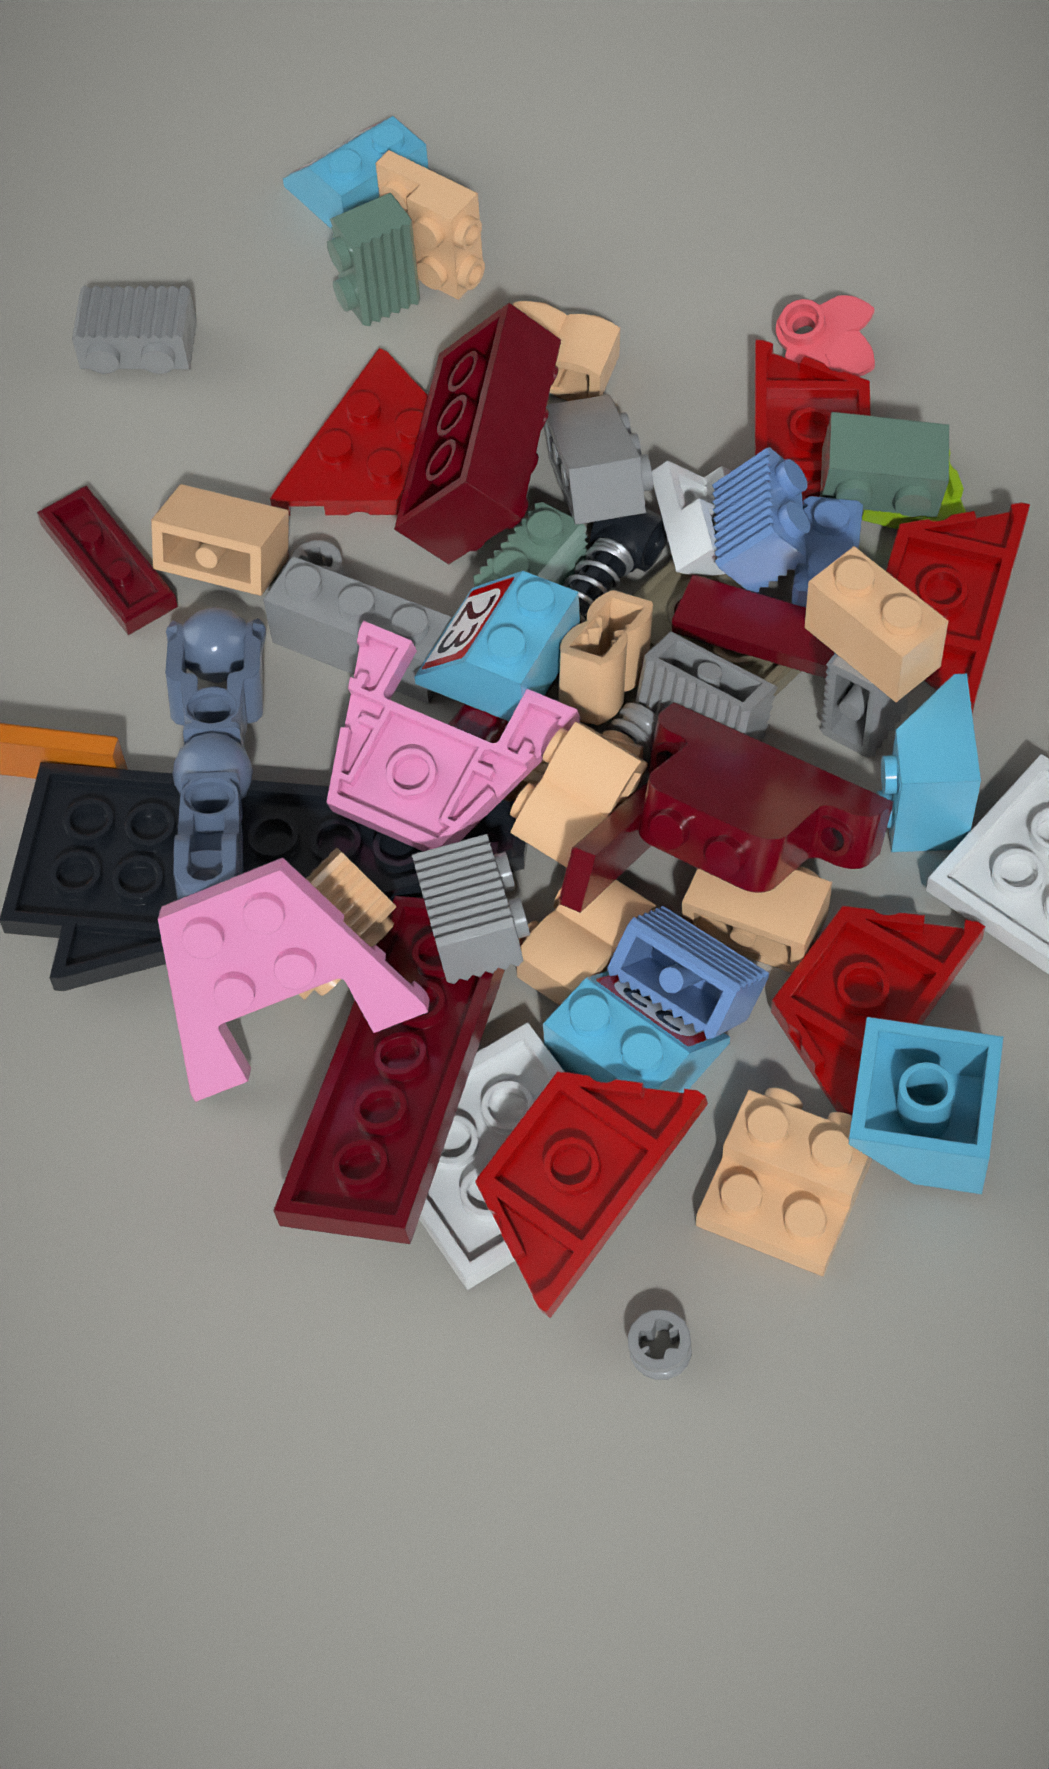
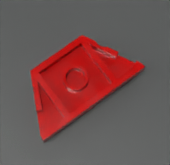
M755 340V455L770 447L784 460L790 459L801 468L807 480V489L802 492V501L809 496L820 497L822 448L831 412L871 416L870 381L846 371L838 372L831 370L825 363L804 356L801 362L797 363L774 354L773 343L766 340Z
M379 348L272 494L270 497L271 506L289 510V516H291V507L324 506L325 516L350 515L355 512H365L369 515H398L428 395L386 350Z
M1027 503L1011 504L1009 512L976 518L975 511L950 515L942 521L925 519L902 523L899 525L886 572L948 620L941 667L924 681L935 690H938L954 674H967L972 714L1030 509V504Z
M842 906L772 999L771 1013L836 1112L846 1113L851 1116L853 1114L867 1017L922 1025L982 941L985 925L977 921L965 920L963 928L925 924V915L901 912L893 915H883L874 909Z
M557 1071L477 1177L475 1183L488 1209L492 1213L538 1308L547 1317L551 1318L708 1105L704 1094L698 1090L685 1088L684 1093L645 1088L643 1083L618 1079L606 1083L598 1082L588 1075Z

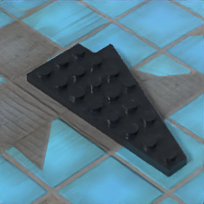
M40 762L0 915V924L6 934L59 938L49 977L54 991H67L166 964L158 917L162 906L178 900L174 881V839L178 835L180 794L175 786L172 773ZM260 780L251 781L246 797L242 799L243 873L284 858L304 878H307L333 850L338 848L392 902L395 896L414 898L423 896L412 858L413 854L423 851L333 812L326 803L329 786ZM502 800L461 841L487 834L493 855L506 852L511 872L525 869L528 843L510 833L516 821V818L510 815L515 801Z

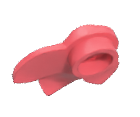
M840 295L821 305L812 300L800 299L791 302L783 309L776 322V334L780 345L786 350L785 358L800 363L803 357L807 356L825 363L831 370L838 372L846 371L859 377L871 372L875 368L872 347L860 333V330L868 324L875 313L874 307L869 303L854 296ZM810 326L814 328L808 333L796 334V331L801 327Z

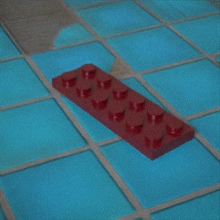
M395 896L393 903L397 907L388 915L394 922V925L376 945L386 954L385 961L410 984L415 981L426 991L429 997L428 1012L373 1033L356 1000L354 1001L273 1209L278 1224L281 1227L411 1244L505 972L504 969L497 968L493 974L485 971L481 977L472 975L468 981L459 979L455 984L447 982L424 898Z

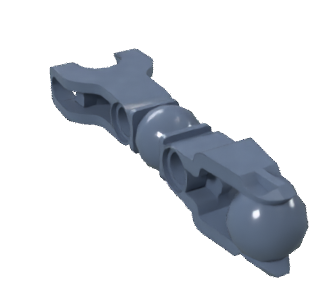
M215 606L197 611L184 622V625L172 621L166 630L168 643L165 673L170 716L176 724L184 726V746L178 752L172 772L175 786L180 794L178 835L174 839V881L178 900L243 874L242 799L246 797L253 776V768L244 748L247 724L257 722L263 716L262 654L266 638V627L259 618L246 623L243 618L231 610ZM198 678L217 684L227 681V690L218 686L199 690Z

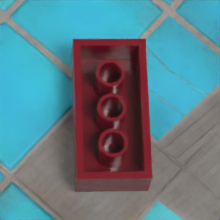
M510 302L439 353L394 527L395 531L448 565L469 551H477L488 539L504 529L515 527L524 517L528 508L526 495L531 474L539 460V455L536 451L541 430L549 415L546 407L550 389L558 375L556 362L561 339Z

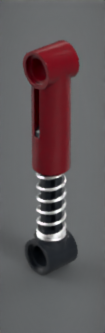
M645 508L646 513L594 522L590 536L591 548L586 552V561L579 562L574 570L575 575L569 576L564 582L565 587L579 593L580 623L587 621L588 609L598 597L607 593L611 588L620 586L619 578L628 575L637 568L646 572L656 563L668 539L660 514ZM559 673L557 674L556 678L554 679V681L552 682L551 686L549 687L544 696L548 694V692L559 679ZM463 704L448 725L490 743H497L509 721Z

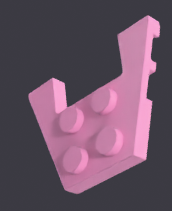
M363 621L357 638L359 652L354 678L350 677L348 685L351 695L345 726L340 728L326 803L333 812L423 852L460 842L543 761L544 752L556 732L560 728L569 731L575 722H580L581 718L577 709L526 689L500 740L497 743H490L391 701L392 695L417 650L412 640Z
M284 858L161 907L158 924L190 1093L195 1102L246 1083L249 1080L251 1067L228 1029L226 1022L336 979H343L373 1033L428 1012L429 997L426 991L415 981L411 984L406 981L385 961L386 954L377 945L370 947L343 922L344 914Z

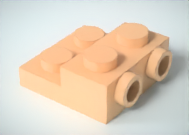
M388 150L376 162L379 196L391 193L412 220L418 280L431 289L440 290L459 300L468 290H473L479 284L485 270L482 254V223L479 215L478 193Z
M768 1088L764 1095L748 1090L723 1145L720 1164L697 1212L696 1226L824 1277L872 1163V1158L848 1144L852 1121L851 1115L842 1112H832L825 1119L802 1110L803 1103L801 1100L786 1090Z

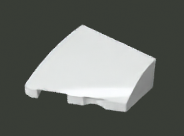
M666 461L652 471L653 485L676 572L697 576L726 574L718 568L715 562L718 558L715 554L717 548L714 543L717 540L714 534L717 532L713 527L716 525L713 519L716 516L713 509L716 507L713 503L715 497L712 494L715 491L712 484L731 472V470L723 466L705 477L670 461Z

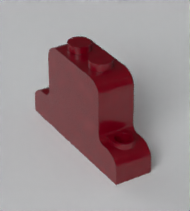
M673 702L658 715L648 767L650 775L639 826V835L647 844L740 889L763 893L776 888L809 858H819L846 869H860L868 866L880 855L894 802Z

